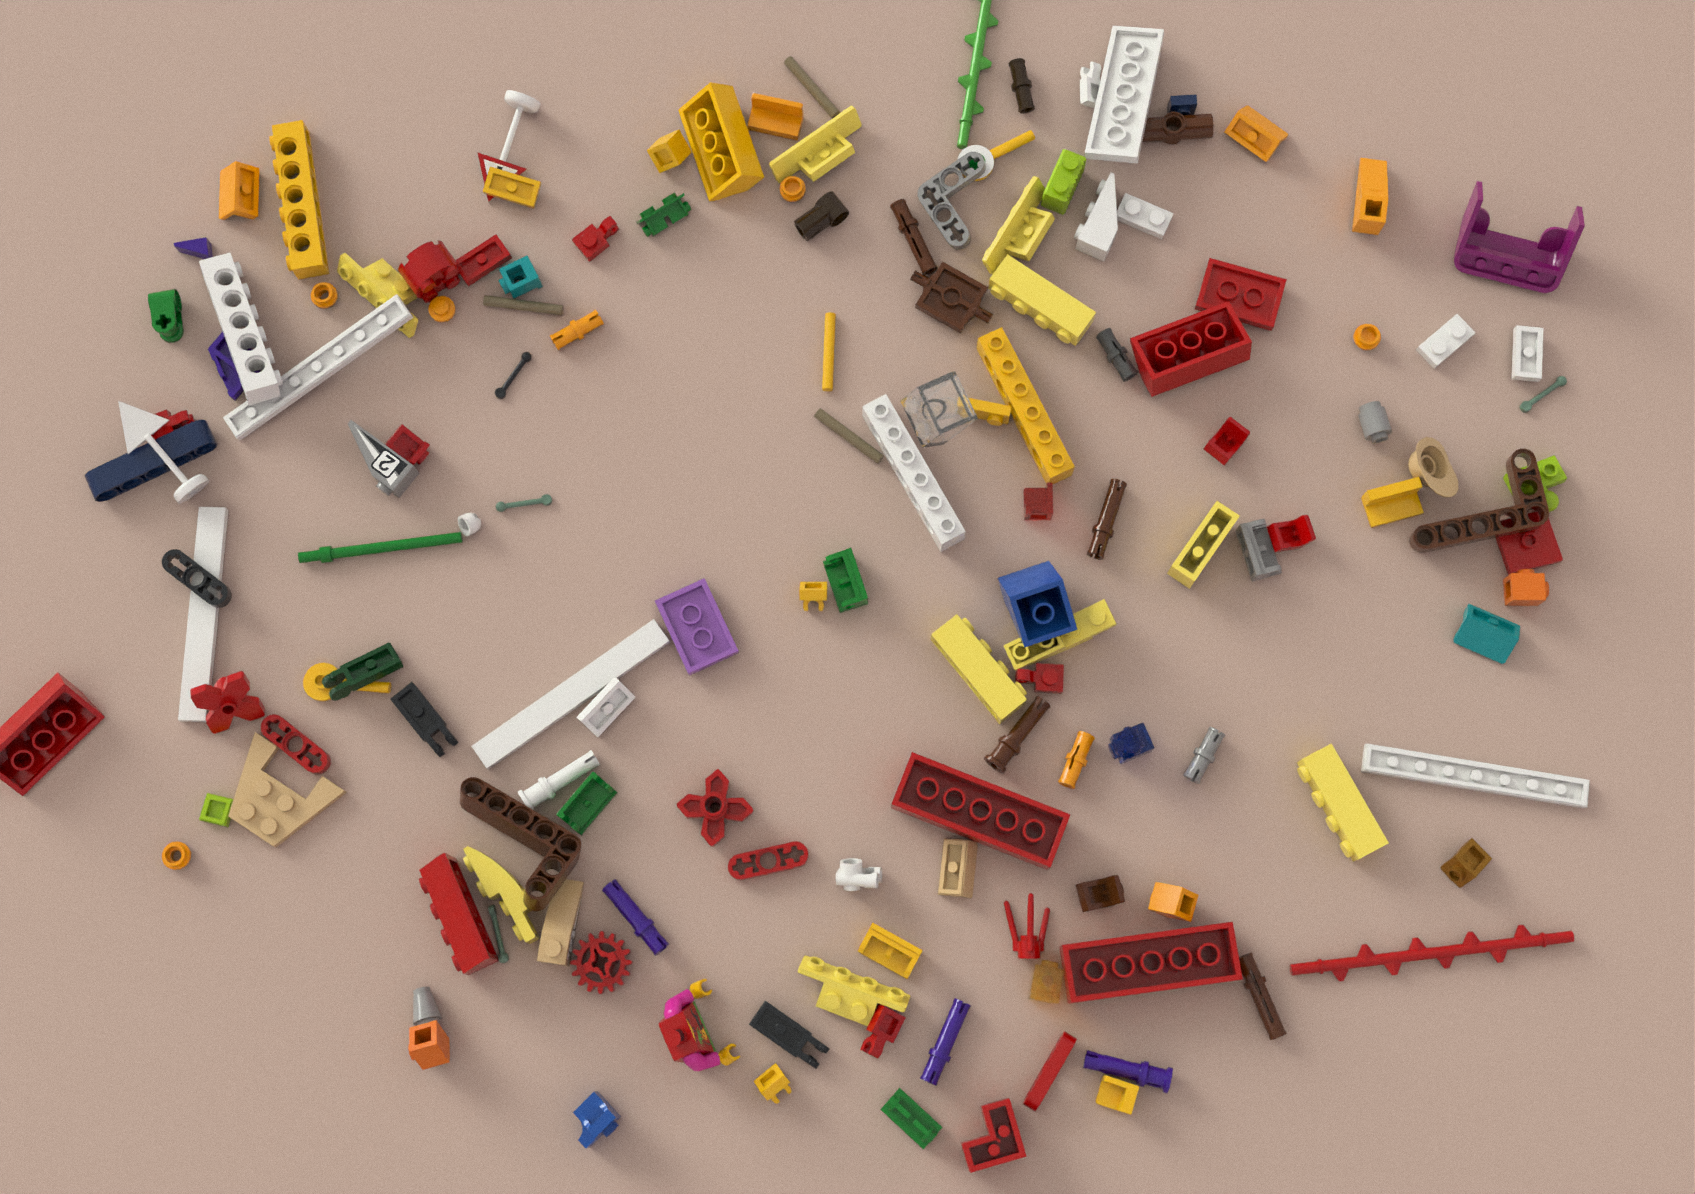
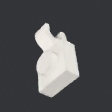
M1090 62V69L1081 67L1080 70L1082 78L1080 80V104L1093 109L1096 104L1101 74V65L1096 62Z

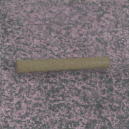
M789 56L784 61V64L833 119L840 114V111L794 58Z
M485 295L483 299L484 306L563 315V305L488 295Z
M821 408L816 412L815 418L877 464L881 462L884 457L882 453Z

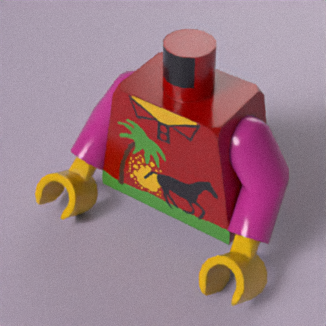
M707 979L692 983L690 990L686 989L667 1000L664 1007V1018L659 1022V1028L673 1060L686 1064L693 1071H702L719 1066L720 1062L728 1066L740 1058V1055L733 1057L729 1053L730 1050L736 1047L735 1044H729L720 1050L719 1053L716 1052L696 1006L694 998L700 999L712 993V989L705 992L702 990L701 985Z

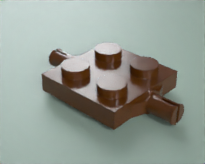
M943 261L937 271L929 278L916 270L912 274L910 280L923 287L922 295L915 304V308L961 334L968 321L973 319L974 316L987 324L992 319L993 313L980 307L988 287Z

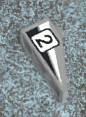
M350 420L348 426L372 476L378 482L376 487L387 496L393 493L400 498L418 476L419 472L411 463Z

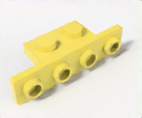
M853 106L848 107L772 160L769 166L776 181L781 183L786 177L792 176L801 170L814 182L855 153L853 145L845 138L862 126L856 109Z
M1033 176L1029 184L1024 188L1020 199L1011 209L1010 215L984 254L982 262L992 275L1007 254L1030 261L1055 220L1052 213L1037 209L1045 190L1039 177Z
M346 253L340 255L337 268L338 274L374 307L378 308L396 294L400 296L405 305L417 299L403 277L383 258L362 268ZM414 315V318L398 328L408 338L414 336L418 319Z
M805 955L798 968V973L824 982L816 1007L865 1026L869 1025L877 1003L904 1013L910 999V995L900 988L885 986L871 977H862L851 973L847 968L835 967L825 963L818 957Z

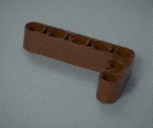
M1526 448L1518 449L1507 459L1506 470L1515 506L1421 525L1410 536L1411 547L1419 553H1425L1531 531L1541 527L1549 518V509L1534 453ZM1516 457L1526 460V469H1520L1515 465ZM1523 483L1530 484L1534 491L1533 495H1525L1521 490V485ZM1528 510H1535L1539 513V522H1533L1528 518ZM1502 515L1511 518L1513 523L1511 528L1501 525L1500 517ZM1474 521L1484 524L1485 532L1483 534L1476 533L1473 530L1472 523ZM1445 528H1455L1458 533L1457 539L1446 537ZM1422 532L1428 534L1430 544H1420L1417 540V534Z
M477 777L465 779L460 788V805L465 811L544 857L526 882L523 902L525 907L531 911L545 909L578 863L582 847L580 838ZM468 793H476V794H478V796H476V797H471V796H468L467 794H468ZM498 806L502 810L494 811L491 807ZM522 820L526 824L518 825L514 821ZM545 834L548 835L550 838L542 839L538 837V835ZM569 848L572 849L574 852L565 853L562 851V849ZM554 869L559 873L556 875H551L546 871ZM539 891L543 893V896L536 897L531 892Z

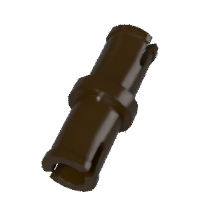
M1013 59L1008 64L1013 80L1011 88L1016 95L1018 112L1021 114L1029 113L1035 109L1030 90L1032 82L1027 76L1025 59Z

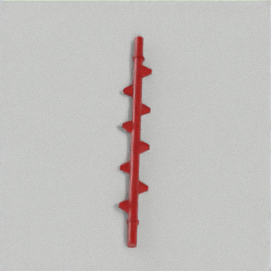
M1518 925L1513 938L1480 942L1474 932L1469 931L1462 944L1426 948L1417 937L1412 938L1408 950L1374 954L1368 944H1362L1358 955L1355 957L1330 960L1317 959V961L1290 964L1289 967L1291 976L1311 973L1323 974L1324 972L1332 971L1338 981H1344L1349 969L1384 965L1391 975H1398L1403 962L1437 958L1443 968L1447 969L1450 968L1455 956L1489 952L1497 963H1501L1504 961L1507 950L1537 946L1544 948L1547 945L1574 942V934L1572 931L1548 934L1540 932L1539 935H1531L1524 925Z

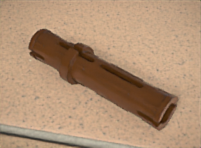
M900 199L890 205V208L899 223V232L904 234L922 271L921 273L924 276L934 273L938 267L918 229L919 223L917 219L913 218L906 200Z
M1119 479L1110 480L1098 522L1092 529L1094 535L1087 555L1092 557L1095 554L1094 559H1104L1109 538H1112L1114 534L1112 528L1125 488L1127 487V483L1124 481L1120 485Z
M1252 952L1240 956L1241 972L1246 982L1243 985L1246 990L1249 989L1269 1039L1274 1040L1286 1035L1287 1032L1284 1030L1276 1007L1265 985L1267 980L1265 976H1261ZM1250 970H1251V972H1252V974H1253V976H1254V979H1255V981H1256V984H1257V986H1258V988H1259V990H1260V994L1258 993L1257 988H1256V986H1255V983H1254V981H1253V979H1252V977H1251V974H1250V972H1249ZM1262 999L1264 1000V1002H1265V1004H1266V1007H1267V1009H1268V1011H1269V1014H1270V1016H1271V1018H1272V1022H1271L1270 1019H1269V1016H1268V1014H1267V1012H1266V1009H1265V1007H1264V1005H1263Z

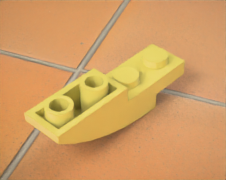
M1105 599L1073 614L1078 630L1028 647L1023 646L1020 638L1003 645L1014 670L1025 668L1055 656L1116 626V621Z
M469 846L463 849L466 857L463 858L464 863L471 873L475 871L480 881L476 882V885L482 896L486 897L488 895L489 899L492 900L502 897L503 900L499 901V904L506 916H512L515 922L512 928L519 941L524 939L526 943L531 944L540 939L527 915L531 910L524 905L525 889L498 862Z

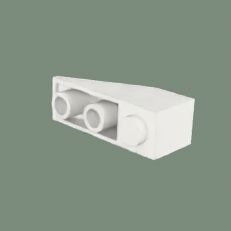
M1112 172L1107 181L1101 180L1096 191L1099 197L1096 203L1091 201L1085 213L1088 219L1085 225L1080 223L1074 236L1077 239L1076 250L1103 262L1110 251L1118 231L1115 175Z

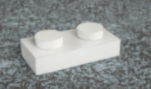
M1125 193L1117 210V221L1162 240L1174 213Z
M1456 314L1418 346L1416 351L1435 369L1473 337L1476 332Z
M1516 325L1513 329L1512 379L1539 382L1542 379L1543 328Z
M614 677L576 718L596 737H599L633 701L635 696Z

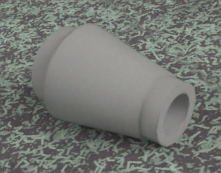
M421 987L413 990V1025L417 1026L435 1020L440 1024L439 1020L442 1017L430 987Z

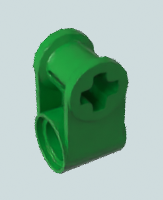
M177 289L149 293L148 304L151 311L152 327L165 342H177L184 333L181 313L182 303Z

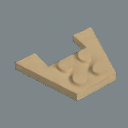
M255 732L228 817L273 847H278L347 792L322 776L307 798L296 793L264 771L279 750V747Z

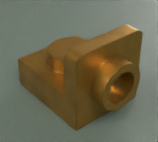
M1471 838L1440 868L1451 881L1461 888L1476 878L1492 858Z

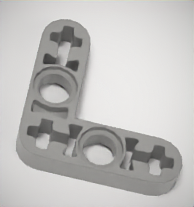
M978 152L965 154L927 180L918 189V198L948 244L956 250L966 248L970 243L971 235L948 201V198L975 181L985 172L986 163L983 156ZM969 161L978 162L979 168L976 170L972 167L969 168ZM962 167L963 171H965L967 175L966 178H963V175L958 168ZM949 174H956L959 176V181L954 186H947L945 178ZM927 190L935 192L934 197L939 203L935 207L931 200L926 198L925 192ZM943 209L951 212V217L946 222L937 220L938 213ZM953 225L958 233H963V240L960 242L957 239L953 240L955 237L950 229Z

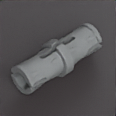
M1213 727L1208 728V732L1200 747L1195 748L1193 752L1195 756L1183 775L1185 778H1190V781L1200 784V780L1208 765L1215 760L1214 754L1225 737L1224 733H1218L1219 730Z

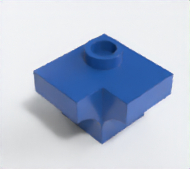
M594 1091L573 1112L582 1124V1134L578 1141L585 1148H590L602 1135L607 1138L619 1126L616 1121L621 1116L598 1091Z

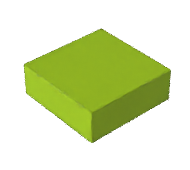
M207 793L199 820L229 827L231 818L228 815L233 799Z

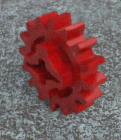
M600 931L599 938L590 933L588 934L589 942L586 943L580 939L581 950L573 949L572 951L577 955V960L570 961L571 965L577 966V970L572 972V976H581L578 985L583 986L588 983V992H592L595 987H597L599 994H604L605 987L610 992H614V984L617 983L623 986L625 983L621 979L622 976L631 975L626 970V966L633 965V961L626 960V956L631 953V950H623L622 947L625 941L621 939L616 943V935L611 933L608 939L603 931ZM601 944H609L616 951L607 953L603 950ZM590 949L591 955L589 960L583 964L585 954ZM598 954L602 958L608 959V962L604 964L605 971L595 966L599 962ZM620 962L619 970L613 976V968L616 963ZM597 973L603 982H595L587 975Z

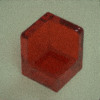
M1047 482L1045 488H1025L1023 491L1024 521L1051 520L1053 516L1052 482Z

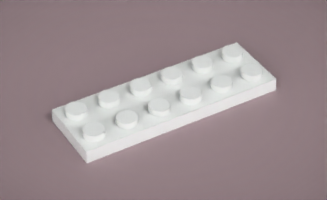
M1112 27L1085 149L1086 159L1138 163L1164 40V29Z

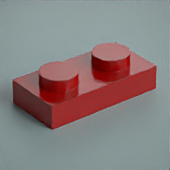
M496 234L456 261L461 267L460 276L467 286H470L512 259V256Z

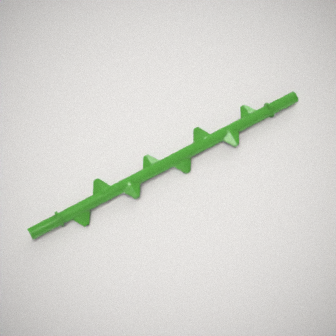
M979 0L981 6L977 30L975 33L966 35L964 39L966 43L973 47L969 74L958 77V83L966 89L962 118L959 120L960 130L957 142L959 149H964L968 145L970 127L973 125L972 115L983 113L984 110L975 98L980 71L991 68L992 64L990 60L983 56L987 28L998 25V20L990 13L992 0Z

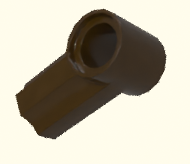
M830 191L820 197L815 207L796 219L794 225L802 238L808 242L827 227H835L842 223L848 217L849 211L835 193Z

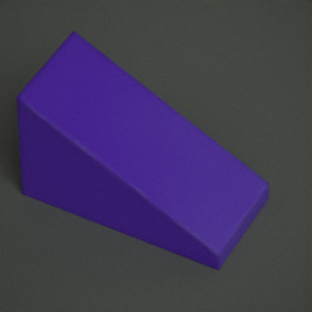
M206 237L174 243V247L180 253L202 259L213 257L211 243Z

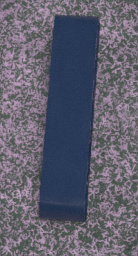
M196 420L155 439L177 467L197 459L217 447V442L206 420ZM147 443L136 448L130 454L125 453L88 471L85 474V479L95 501L103 502L171 471V469L152 446Z

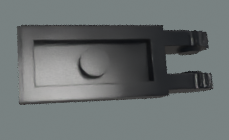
M413 682L390 698L421 739L427 742L439 757L445 754L444 749L432 738L439 731L443 733L449 744L455 746L459 743L446 727L445 721Z
M764 1001L749 1023L750 1026L794 1057L798 1056L815 1069L820 1064L817 1062V1059L801 1051L806 1042L808 1041L822 1053L827 1054L830 1049L811 1036L812 1033L767 1001Z

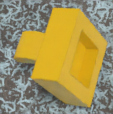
M800 582L799 600H803L804 611H808V603L810 601L818 602L819 611L823 610L824 601H827V582Z
M776 1063L753 1081L767 1101L771 1099L776 1104L780 1102L776 1096L779 1091L785 1089L788 1094L792 1092L788 1085L790 1081Z

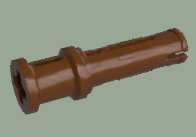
M1036 696L1035 700L1008 735L1001 736L998 739L999 744L993 752L984 757L985 762L999 773L1004 774L1006 771L1005 767L1011 758L1020 753L1021 743L1046 711L1050 709L1051 706L1047 701L1037 709L1043 698Z

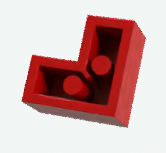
M1010 1098L981 1105L980 1108L988 1135L960 1142L968 1171L972 1173L1027 1157Z

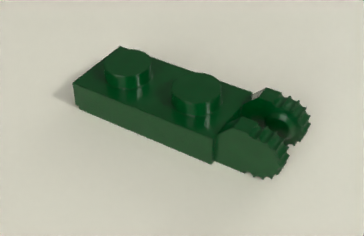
M388 642L339 666V669L327 674L323 678L322 684L325 688L331 689L329 692L330 698L338 701L349 696L351 691L354 692L403 668V664L391 643Z

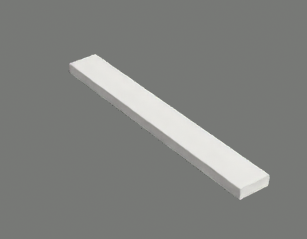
M396 294L281 376L283 385L279 386L281 397L249 405L248 401H245L224 416L223 419L236 439L242 440L414 318L400 296Z
M199 507L194 561L222 582L228 509L226 507ZM202 572L192 574L191 585L196 586L202 583L204 579ZM209 585L206 590L215 596L214 598L220 599V591ZM192 590L190 592L178 720L181 722H206V715L210 710L196 708L191 699L190 690L203 684L212 686L219 608L211 606Z
M653 619L472 745V748L489 770L598 694L614 677L619 679L670 643L669 639Z
M1367 743L1364 745L1361 772L1583 809L1587 808L1590 783L1588 779Z

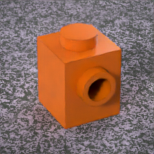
M1533 569L1518 570L1517 573H1511L1503 579L1505 606H1538L1546 601L1549 595V584L1545 581V574L1535 573Z
M437 1020L409 1028V1055L413 1061L416 1060L422 1070L450 1062L449 1037Z

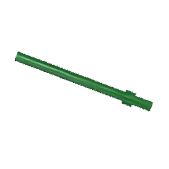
M461 532L338 548L324 546L319 547V550L299 552L298 560L299 563L314 561L327 563L333 562L337 558L463 543V537Z

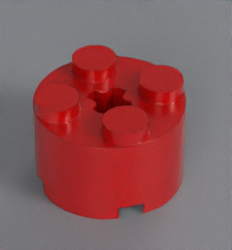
M439 240L437 245L430 241L414 249L406 256L409 260L404 266L401 262L398 268V272L416 297L423 299L425 303L431 302L443 289H452L460 282L458 276L461 267L443 242Z

